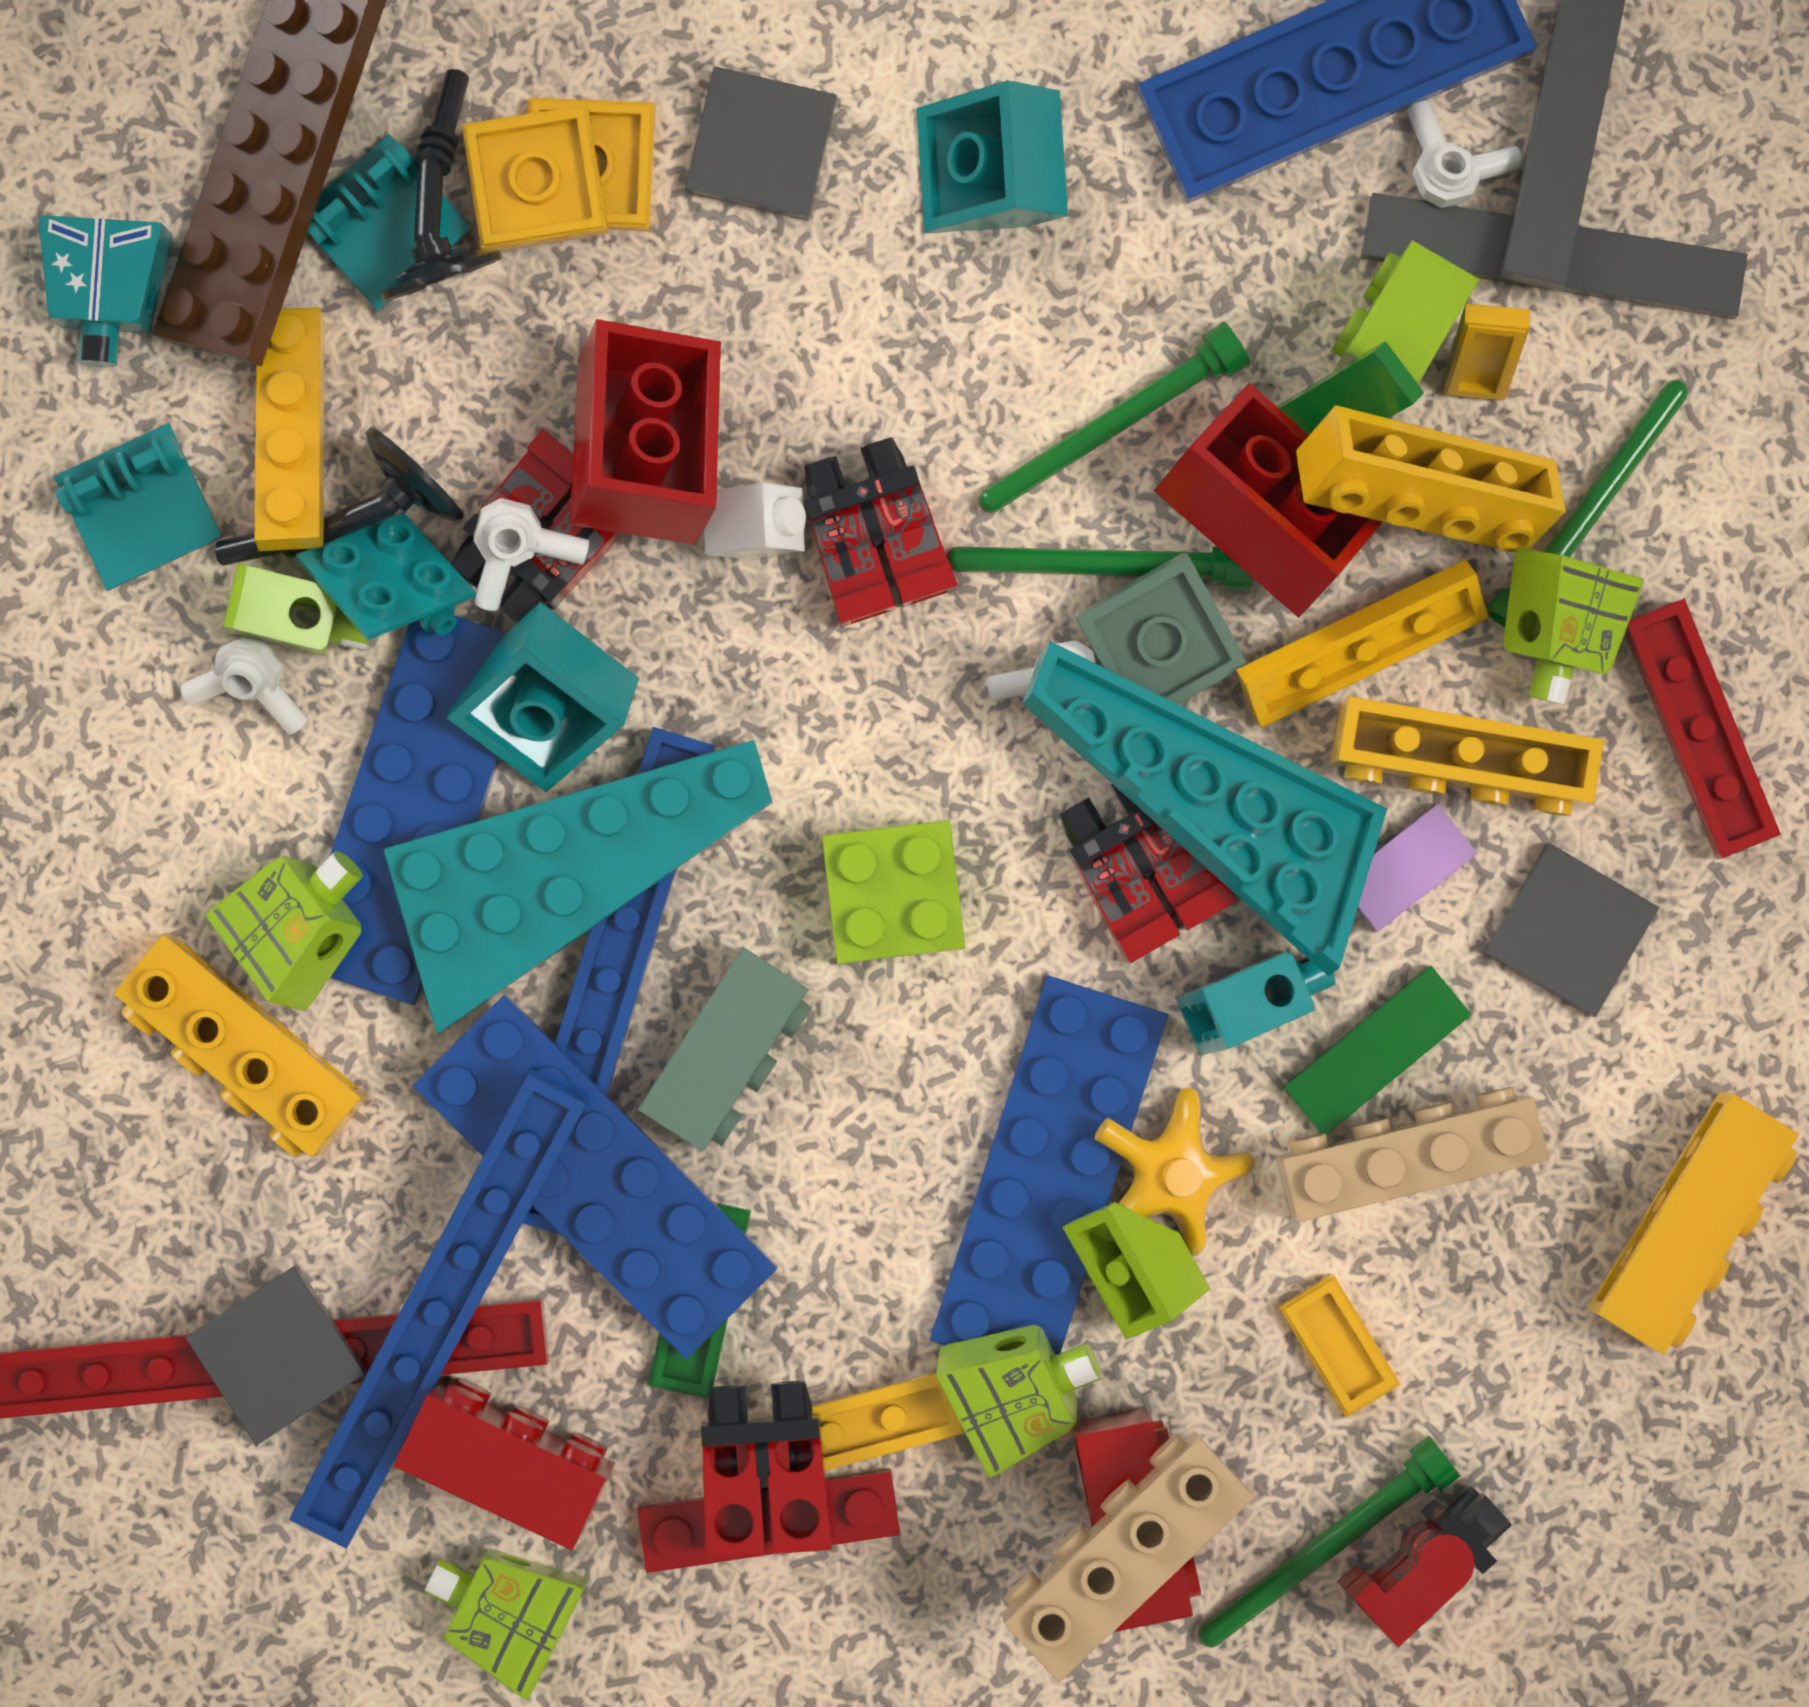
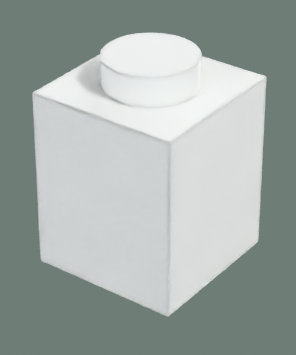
M761 482L717 489L716 509L704 529L705 555L752 559L805 552L804 527L806 514L803 507L802 488Z

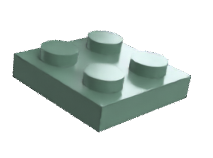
M1186 552L1181 553L1074 614L1076 621L1102 667L1178 705L1236 673V669L1248 664Z

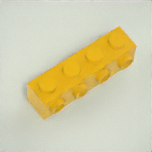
M1337 405L1333 407L1296 450L1304 503L1332 509L1340 513H1349L1387 522L1395 526L1434 533L1450 539L1493 547L1505 552L1515 553L1516 547L1530 549L1566 512L1556 460Z
M1348 696L1339 703L1329 765L1345 767L1343 778L1353 781L1382 784L1383 774L1408 778L1407 789L1417 792L1445 795L1446 785L1471 789L1470 800L1507 806L1509 796L1533 799L1534 811L1559 816H1571L1573 806L1583 807L1594 804L1604 739Z
M162 934L113 993L126 1004L121 1014L130 1023L149 1036L158 1030L176 1045L170 1052L176 1061L199 1077L205 1070L225 1086L219 1094L230 1106L246 1117H250L254 1111L274 1127L268 1134L270 1138L296 1158H299L303 1152L311 1158L320 1156L369 1097L175 935Z
M1718 1092L1586 1309L1662 1355L1666 1354L1670 1346L1674 1348L1681 1346L1696 1322V1315L1691 1313L1702 1293L1704 1291L1712 1293L1725 1277L1730 1261L1724 1257L1737 1236L1741 1238L1747 1237L1758 1223L1764 1206L1758 1202L1771 1181L1778 1184L1791 1169L1797 1156V1151L1792 1149V1146L1800 1134L1736 1094Z

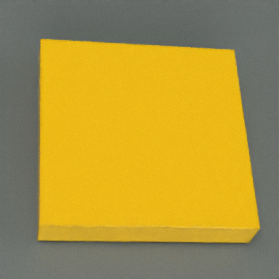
M528 98V114L588 104L608 230L650 231L655 103Z
M588 104L462 124L481 248L504 251L609 234Z

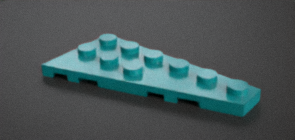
M1050 641L1040 653L1022 704L1328 977L1338 970L1342 963L1387 808Z
M755 740L383 849L437 1035L449 1029L464 1016L508 988L510 984L539 964L544 963L620 910L638 895L659 883L684 863L771 805L773 801Z

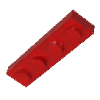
M1685 598L1631 619L1625 631L1626 639L1716 859L1725 858L1780 836L1781 833Z
M891 1469L826 1478L833 1545L900 1535ZM763 1488L764 1517L767 1534V1550L765 1555H772L769 1489ZM704 1497L645 1505L637 1508L646 1573L765 1556L755 1555L706 1559Z

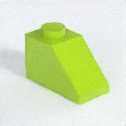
M1113 1202L1062 1227L1126 1340L1173 1321L1211 1289L1180 1233L1118 1203Z

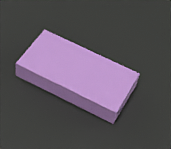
M1438 803L1374 852L1357 910L1375 932L1383 929L1478 854Z

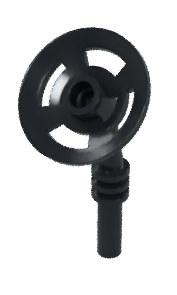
M449 69L445 72L431 125L422 130L413 161L418 169L414 241L417 247L411 250L415 263L395 277L381 292L380 296L383 302L418 292L432 284L459 274L475 271L503 259L500 250L472 247L452 249L448 237H440L443 176H447L451 171L455 150L459 142L455 129L470 80L465 72L458 69Z
M370 427L365 432L366 439L376 463L385 476L377 485L380 493L325 516L324 543L392 517L399 510L406 513L413 504L435 516L457 523L464 518V514L445 490L418 463L379 430ZM255 533L221 540L215 545V555L222 566L282 553L288 558H294L296 554L309 550L259 551L255 543Z

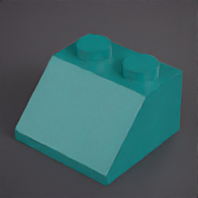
M1007 80L916 108L924 233L1029 227L1068 216L1060 90Z
M539 602L499 640L449 710L447 719L547 793L624 726L639 677Z

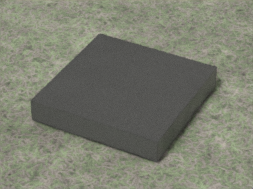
M714 66L685 185L686 193L809 221L836 107L837 94Z
M1546 843L1482 953L1585 1014L1596 1017L1660 907L1551 843Z
M298 1264L185 1337L255 1446L367 1373V1370Z

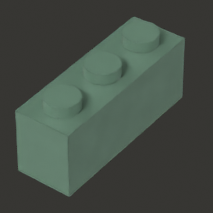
M743 947L643 1100L638 1111L702 1152L706 1150L711 1141L722 1147L743 1115L733 1109L746 1086L757 1093L777 1063L776 1059L768 1055L770 1049L781 1033L792 1039L811 1011L812 1006L803 1001L809 989Z

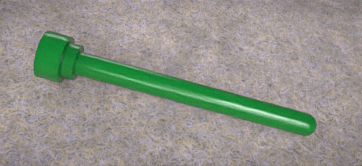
M1224 321L1202 335L1204 342L1195 347L1197 354L983 490L978 500L981 509L988 513L999 511L1208 376H1211L1214 380L1223 374L1230 378L1251 364L1250 359L1233 330Z
M1671 380L1666 383L1543 552L1567 557L1572 556L1687 399L1688 388L1684 382ZM1510 586L1508 589L1500 588L1486 607L1488 616L1504 628L1506 625Z
M957 546L951 548L946 556L952 570L956 572L1143 576L1183 552ZM1212 546V552H1186L1201 578H1211V584H1224V591H1250L1251 576L1231 558L1226 556L1217 546Z
M1428 1435L1409 1450L1412 1456L1402 1463L1406 1468L1404 1471L1202 1624L1198 1631L1199 1641L1209 1648L1218 1646L1419 1491L1423 1490L1425 1494H1428L1437 1487L1441 1492L1461 1477L1460 1474Z

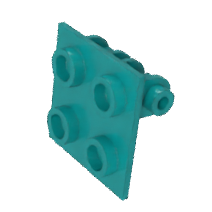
M390 134L320 194L308 229L310 236L377 312L390 302L382 301L381 292L395 277L415 263L411 250L417 247L414 241L418 169L413 163L414 159ZM442 194L440 237H448L452 248L473 228Z
M170 423L54 476L59 487L55 490L57 499L66 513H71L106 591H110L223 538Z
M405 513L324 543V548L309 549L296 554V560L367 641L419 620L420 626L426 632H435L439 636L446 635L457 623V618L454 616L456 605L476 596L474 589Z

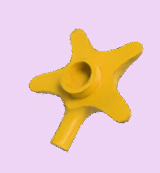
M1187 1087L1179 1092L1169 1123L1159 1138L1152 1141L1145 1140L1110 1118H1106L1099 1126L1095 1134V1140L1127 1159L1133 1166L1134 1180L1118 1204L1147 1218L1160 1214L1169 1215L1176 1222L1181 1237L1191 1255L1198 1256L1204 1251L1207 1243L1205 1215L1210 1196L1224 1184L1247 1175L1253 1169L1255 1161L1250 1153L1241 1152L1215 1156L1205 1150L1202 1146L1200 1133L1201 1100L1196 1090Z

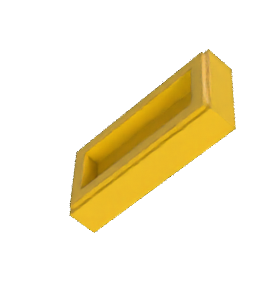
M1465 303L1444 371L1443 394L1506 400L1530 330V309Z
M1333 1274L1328 1275L1278 1306L1346 1418L1401 1385Z

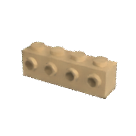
M1507 1087L1476 1095L1478 1104L1476 1107L1453 1112L1452 1104L1448 1102L1415 1110L1413 1113L1416 1122L1392 1128L1389 1118H1382L1351 1126L1353 1133L1351 1138L1329 1143L1327 1134L1322 1133L1290 1141L1291 1153L1275 1156L1290 1217L1299 1223L1549 1161L1550 1158L1535 1098L1524 1095L1516 1097L1514 1088Z
M1195 1431L1185 1440L1178 1434L1168 1439L1149 1459V1462L1155 1468L1136 1486L1130 1480L1122 1483L1102 1503L1101 1508L1106 1513L1105 1516L1088 1532L1081 1525L1072 1530L1052 1551V1554L1058 1560L1039 1578L1032 1571L1029 1572L1005 1595L1004 1601L1009 1606L1002 1612L1004 1625L1058 1683L1073 1671L1255 1498L1247 1486Z

